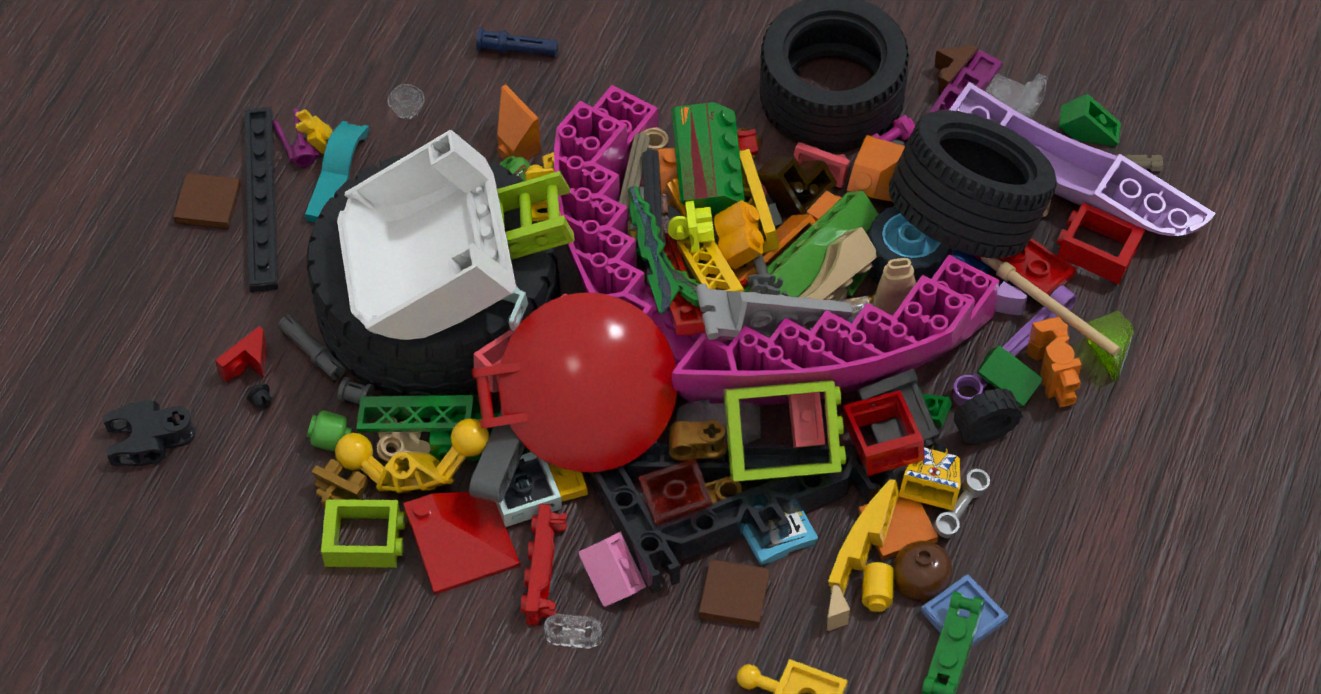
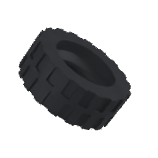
M997 388L977 394L970 400H967L955 412V418L953 419L963 441L966 444L977 445L997 440L1001 436L1003 437L1020 423L1023 415L1012 391H1008L1005 388Z

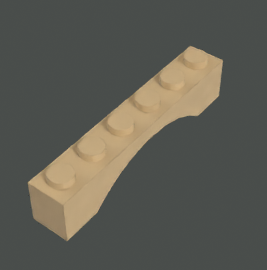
M863 227L846 231L827 246L825 259L819 274L811 286L799 298L808 297L818 300H830L834 297L833 291L850 285L853 282L852 277L856 273L862 274L873 266L871 262L877 258L876 249Z

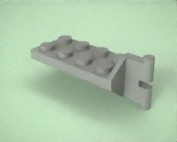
M706 284L696 286L700 309L702 312H705L702 314L709 340H714L719 336L737 337L744 325L770 338L784 318L811 331L826 310L844 320H847L852 313L850 303L759 294L757 292L708 289Z

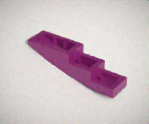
M979 50L967 68L963 67L952 85L948 84L929 113L949 110L968 82L986 91L1003 67L1002 61Z

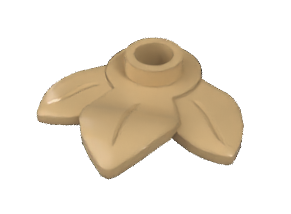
M393 416V417H392L393 421H394L395 423H398L397 420L395 419V417ZM378 432L380 440L377 444V454L384 462L388 463L392 456L399 452L429 453L431 451L428 442L419 440L421 432ZM394 447L396 452L388 453L386 448Z

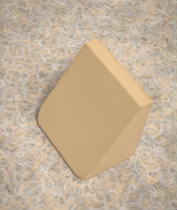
M838 585L833 586L827 631L848 625L850 608Z

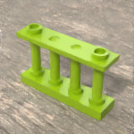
M560 171L497 189L503 223L504 212L520 208L521 228L505 232L511 260L575 242L573 230L564 215L560 216L558 196L570 193V188ZM547 200L548 220L532 224L531 204Z

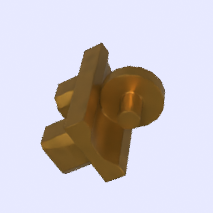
M330 459L323 468L316 465L312 470V475L315 476L314 485L318 488L316 495L322 498L321 507L324 509L326 499L364 500L363 493L368 485L367 477L358 471H354L348 480L341 478L345 472L344 466L333 459Z

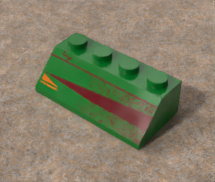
M715 102L673 107L671 113L680 203L686 205V201H694L695 209L710 207L711 215L715 216L740 200L745 202L735 111Z

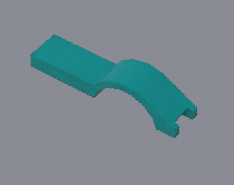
M342 121L332 132L325 149L322 172L305 213L306 221L316 222L321 210L330 197L334 198L335 192L350 179V168L355 148L360 140H366L369 126H357Z

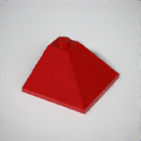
M470 491L430 494L403 503L407 524L434 595L520 566V561L496 502L471 497Z

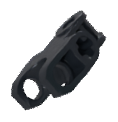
M151 400L130 403L103 416L107 432L131 433L128 439L121 443L113 444L107 449L109 462L115 466H144L160 462L166 457V448L187 445L193 441L196 434L195 427L191 422V416L186 408L174 406L160 410V405ZM174 414H178L180 419H176ZM178 433H181L183 438H179Z

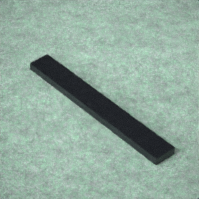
M271 107L244 110L249 289L250 292L277 290L278 259L273 113Z

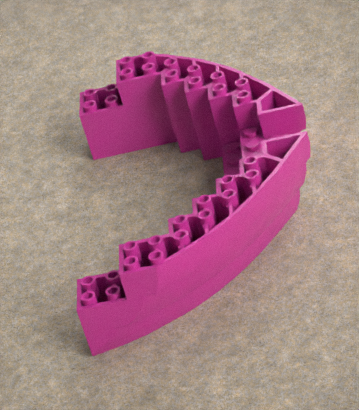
M611 85L594 107L579 101L557 127L554 145V172L560 171L570 188V193L558 196L560 216L564 215L574 232L575 242L566 244V247L586 293H601L627 301L642 310L655 322L666 337L675 359L676 368L672 372L673 388L679 392L683 399H687V402L692 407H725L723 389L832 380L835 386L840 387L841 395L857 392L861 388L914 368L915 370L945 355L994 317L1000 280L948 255L932 279L924 275L920 277L893 316L866 303L852 323L826 310L811 331L784 318L770 338L745 325L737 337L719 336L714 340H709L706 332L697 333L693 336L677 335L664 298L662 311L665 313L661 314L658 311L651 287L644 283V272L637 269L636 239L628 236L627 206L619 203L634 135L640 134V132H644L648 128H659L658 108ZM824 391L820 392V399H825ZM788 395L739 399V406L789 403Z

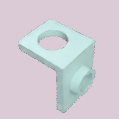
M517 286L512 294L503 298V300L516 304L509 318L512 332L519 326L528 305L526 292L520 291Z

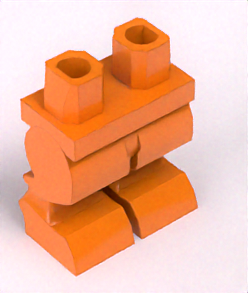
M1060 316L1032 323L1026 353L1036 361L1043 359L1039 376L1043 378L1041 382L1046 387L1045 394L1047 398L1055 397L1059 407L1075 404L1077 401L1075 391L1081 385L1079 374L1082 364L1079 358L1074 359V350L1068 345V324L1064 323Z

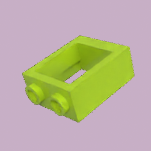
M326 499L321 546L324 567H397V556L403 555V538H399V531L405 529V512H400L398 500ZM341 518L389 519L387 546H338Z

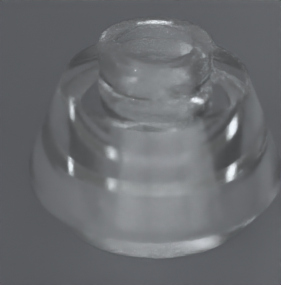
M410 84L397 86L388 96L389 107L402 119L415 118L420 113L425 102L423 91L417 86Z

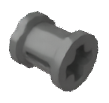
M344 377L338 389L337 399L342 403L349 401L360 405V397L373 396L375 388L372 384L363 385L353 382L349 377Z

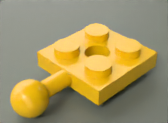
M791 659L787 663L780 682L762 676L760 670L750 664L742 666L737 672V682L742 688L754 689L758 686L774 694H844L848 680Z

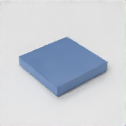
M968 574L921 607V613L941 633L954 591L963 593L966 598L974 599V597L984 599L983 611L971 647L1008 620L1007 614ZM961 609L959 616L968 619L970 611Z

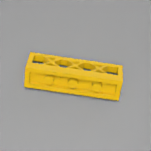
M750 149L739 151L742 174L745 175L743 180L744 195L752 197L748 204L753 205L760 215L759 228L761 226L762 230L759 229L766 241L763 243V253L779 249L776 229Z
M690 238L677 241L678 250L698 284H706L708 289L715 290L719 288V290L744 292L742 285L715 241L699 243V252H691Z

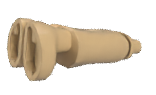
M908 258L892 259L884 267L874 301L871 304L892 316L916 284L914 269Z

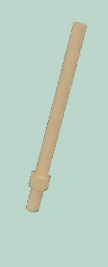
M981 258L982 262L996 271L998 277L1005 282L1010 281L1110 355L1115 357L1119 353L1121 347L1017 273L1016 268L1007 261L1003 263L998 258Z

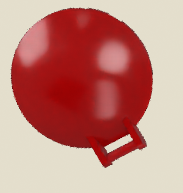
M575 293L553 299L534 310L520 323L509 339L500 365L472 369V376L476 378L482 415V419L479 420L480 429L509 425L518 439L534 455L566 470L599 472L625 465L642 455L656 442L672 416L677 391L673 388L672 372L675 370L676 364L671 347L660 328L648 315L633 304L620 298L601 293ZM496 375L502 411L501 417H494L488 376Z

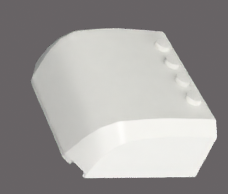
M451 129L345 192L344 196L348 199L345 210L339 212L337 224L351 313L370 332L404 340L425 338L466 320L512 294L515 290L516 283L494 174L485 157Z

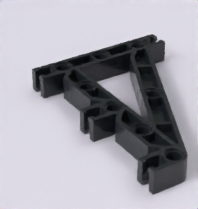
M655 442L646 452L625 465L605 471L584 472L617 532H621L634 562L652 594L663 589V585L660 582L659 567H664L669 574L672 586L680 583V564L677 560L683 561L740 538L745 525H748L760 548L764 549L772 544L770 528L764 526V523L767 521H773L779 530V537L783 539L789 536L790 525L785 513L806 512L847 495L851 484H854L865 503L868 504L877 494L878 487L874 482H878L883 487L889 479L897 480L891 470L867 476L855 446L840 445L844 446L846 454V464H841L842 472L739 481L741 485L759 486L656 525L633 483L705 484L731 477L728 443H726L727 449L725 454L718 459L678 461L670 456L669 442ZM711 444L712 451H714V444ZM743 444L745 470L830 462L828 445L794 448L793 444ZM762 505V506H764V507H763V508H755L754 506Z

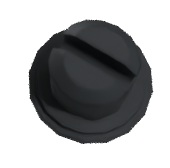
M267 384L254 385L248 391L247 401L254 403L258 409H264V404L268 407L272 402V397L269 395L270 387Z

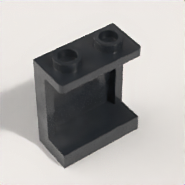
M914 368L858 390L857 396L859 401L900 390L924 440V448H929L936 444L935 440L939 438L940 431L938 428L936 429L917 385L918 378ZM897 417L869 424L877 444L905 436Z

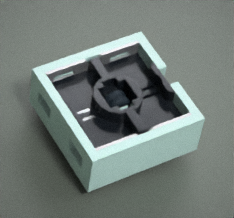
M532 452L521 456L501 503L496 502L505 527L532 519L533 515H538L539 504L551 506V512L562 509L561 496L547 462Z

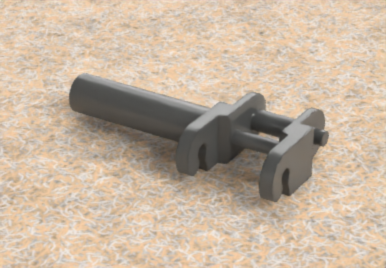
M763 255L753 259L757 274H753L747 279L748 285L752 287L750 292L780 295L779 288L783 285V279L780 277L777 279L778 282L774 283L776 277L768 273ZM786 291L782 292V295L788 296Z

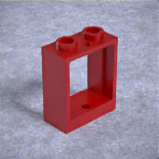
M1083 202L1078 212L1072 211L1066 225L1069 226V229H1062L1056 244L1060 245L1057 257L1116 284H1120L1139 248L1146 229ZM1082 225L1124 244L1119 256H1113L1075 239L1074 237L1080 226Z
M900 390L844 405L845 426L867 476L925 460L924 440ZM897 417L905 436L867 447L859 427Z

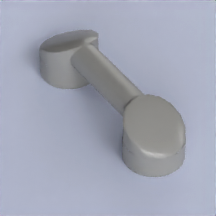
M973 469L967 474L962 484L963 492L957 499L954 511L950 510L949 512L941 513L933 524L934 530L939 536L952 538L956 534L960 526L958 519L971 500L980 497L990 484V478L985 471Z

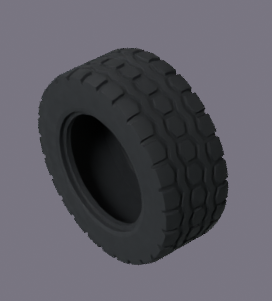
M398 155L380 161V167L372 165L356 174L355 180L349 179L335 192L334 198L330 197L324 205L312 229L306 256L307 274L317 323L323 340L332 355L345 366L349 373L354 377L356 376L366 385H374L377 391L381 388V391L387 395L439 396L463 395L465 393L474 396L478 395L476 378L472 376L474 353L510 330L509 318L516 305L515 303L501 299L447 329L425 338L410 340L389 338L370 332L351 313L337 219L339 212L345 210L348 198L344 194L347 190L403 157ZM493 161L488 163L494 174L497 189L523 182L516 174L512 175L510 170ZM520 208L504 212L505 232L521 228ZM541 208L537 212L547 213L546 208ZM532 221V224H535V223H538V222H542V221ZM557 247L511 260L516 286L520 291L526 292L528 301L520 323L543 304L560 297Z

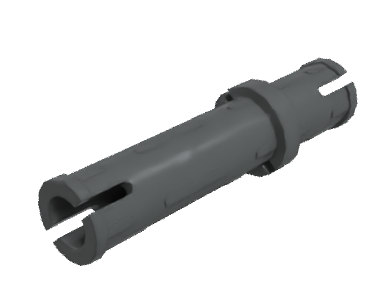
M287 315V319L283 317L280 320L278 328L310 357V362L314 366L320 367L332 380H337L334 374L339 378L344 375L346 371L345 366L330 353L331 351L326 345H321L292 315Z

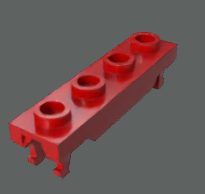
M539 504L538 515L532 516L531 533H535V541H529L528 559L532 560L531 568L525 569L524 586H528V594L522 595L521 613H526L527 625L535 626L539 625L541 618L550 617L552 620L556 619V603L548 600L555 552L553 539L554 532L566 531L568 526L566 522L567 514L562 513V515L553 513L551 512V506L546 504Z

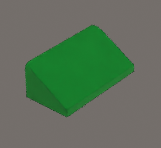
M999 345L987 352L977 371L979 376L995 388L1011 390L1018 405L1021 407L1026 404L1043 379Z

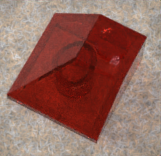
M696 458L639 477L643 494L655 525L713 506Z

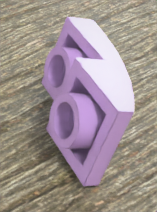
M1003 281L998 287L995 311L1011 315H1022L1025 312L1027 295L1018 287L1011 286Z

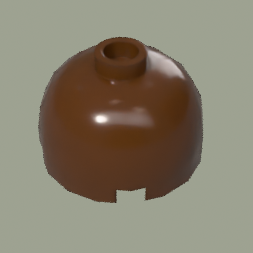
M919 540L907 544L899 550L892 565L894 569V587L908 600L913 598L920 600V603H928L949 588L952 581V562L947 552L939 545L930 541Z

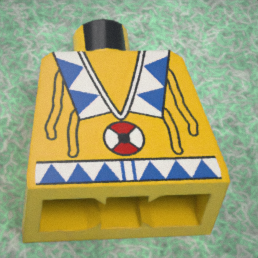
M941 444L933 445L931 449L924 448L925 460L908 465L904 473L899 497L954 511L961 487L960 458L948 454L947 448Z

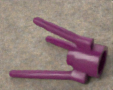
M297 108L293 109L295 127L296 124L301 122L296 117V113L299 112ZM278 121L273 122L276 132L288 153L289 162H294L295 165L304 167L313 164L315 158H319V151L307 141V138H304L303 133L299 132L297 128L298 139L293 142L291 147Z

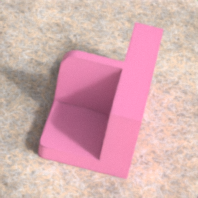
M621 532L579 551V556L603 606H608L631 596L646 587Z

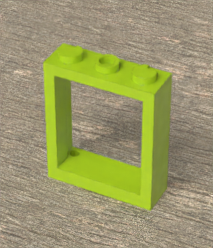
M826 380L723 389L730 476L733 482L842 472L841 464H846L845 448L839 445V434H843L842 416H837L836 404H841L840 387L835 386L834 381ZM824 391L830 462L745 470L739 399Z

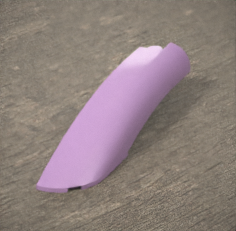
M968 82L949 109L950 111L970 113L992 120L1024 137L1037 147L1053 166L1057 179V187L1054 194L1081 206L1083 202L1147 231L1167 236H1181L1196 232L1204 227L1215 215L1213 211L1123 155L1119 154L1116 156L1055 132L1015 111Z

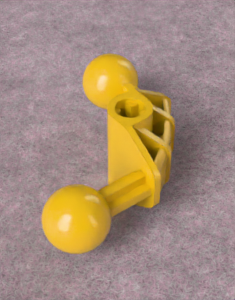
M470 418L458 422L451 433L452 448L441 462L430 453L399 452L393 455L384 467L373 457V448L369 439L359 433H349L341 437L335 447V456L345 469L351 471L361 469L377 483L376 489L380 492L389 490L396 491L397 493H410L416 490L431 491L435 490V487L452 484L454 481L452 476L466 457H474L484 451L489 439V433L487 428L480 429L479 420Z

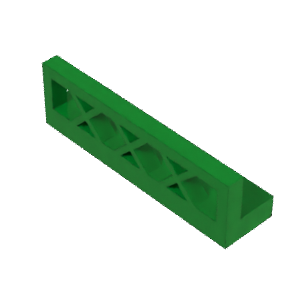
M474 395L360 397L356 429L358 432L452 431L458 422H452L448 418L451 414H466L465 419H474V414H480L481 409ZM431 415H439L431 423H424L420 419L431 418ZM394 416L395 419H407V420L404 421L403 423H395V422L393 421L392 417ZM366 418L379 419L375 423H366Z

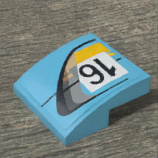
M757 505V506H754V507H755V508H763L764 506H762V505ZM804 511L793 514L785 513L790 525L789 536L783 539L779 537V530L772 520L764 523L765 527L768 526L770 528V540L772 541V544L764 549L760 548L748 525H745L742 533L760 565L788 556L790 551L816 545L818 536Z

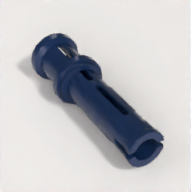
M479 27L476 50H496L499 54H504L507 51H516L556 57L558 40L509 35L506 30L494 32L485 31L484 28Z

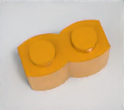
M743 200L716 214L714 217V225L719 237L718 248L729 266L734 269L763 254L764 238L759 231V212L753 205H749Z

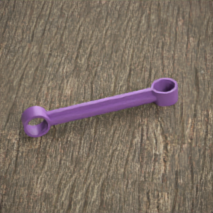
M1063 285L1059 286L1050 296L1068 310H1071L1077 301V295ZM1043 307L1002 347L1014 357H1017L1028 345L1032 323L1058 316L1046 307ZM977 371L973 375L960 376L956 379L953 388L955 403L958 406H962L967 400L973 398L961 395L958 392L959 388L970 386L975 388L978 394H981L989 382L979 376Z

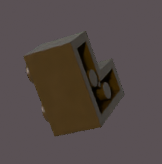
M772 157L757 172L760 182L765 186L773 203H776L781 216L786 218L792 215L806 214V211L826 191H830L837 184L825 161H803L799 165L795 157Z

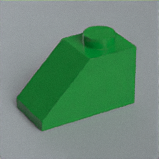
M1083 95L1061 105L1059 127L1074 140L1110 146L1119 144L1121 122L1090 95Z

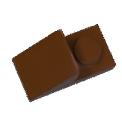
M970 45L936 51L934 66L941 70L937 78L939 82V95L942 94L948 84L952 85L963 67L967 68L977 54L978 47Z

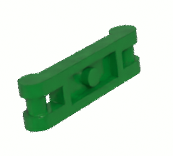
M953 592L933 660L923 684L922 694H957L983 611L984 599L979 597L970 599L964 597L963 593ZM961 609L970 611L968 619L959 616ZM939 676L949 679L946 685L938 683Z

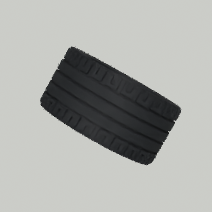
M802 0L785 9L771 22L761 44L760 101L768 120L775 129L795 143L801 142L823 151H847L862 146L866 135L873 136L878 133L879 136L885 134L892 128V122L899 118L905 100L909 52L907 40L903 35L902 29L899 28V25L889 14L876 5L864 0ZM842 56L862 64L871 72L873 77L863 85L850 90L828 91L805 83L795 74L794 70L802 63L816 57Z
M950 110L930 112L918 120L889 181V193L896 209L915 228L933 240L952 249L985 258H1006L1024 250L1057 187L1055 170L1050 161L1024 137L992 120L970 113Z

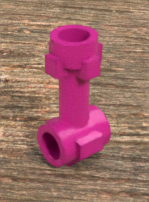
M904 114L892 122L893 129L882 136L876 133L872 137L890 142L901 137L902 141L910 137L915 124L911 117L908 118Z

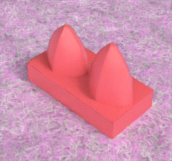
M801 142L797 144L793 157H795L799 165L803 161H825L837 181L835 186L843 187L850 160L847 159L845 154L834 155Z
M820 392L789 394L788 401L793 447L825 445Z

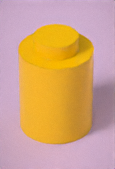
M875 562L867 564L863 568L862 603L871 611L882 612L893 604L894 569L892 566Z

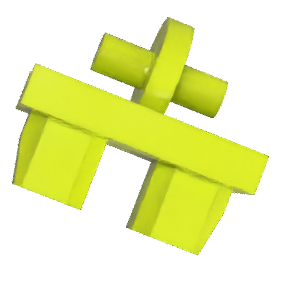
M686 201L687 217H673L668 223L667 230L669 235L676 240H683L690 236L691 252H699V243L715 241L711 208L695 209L694 201Z

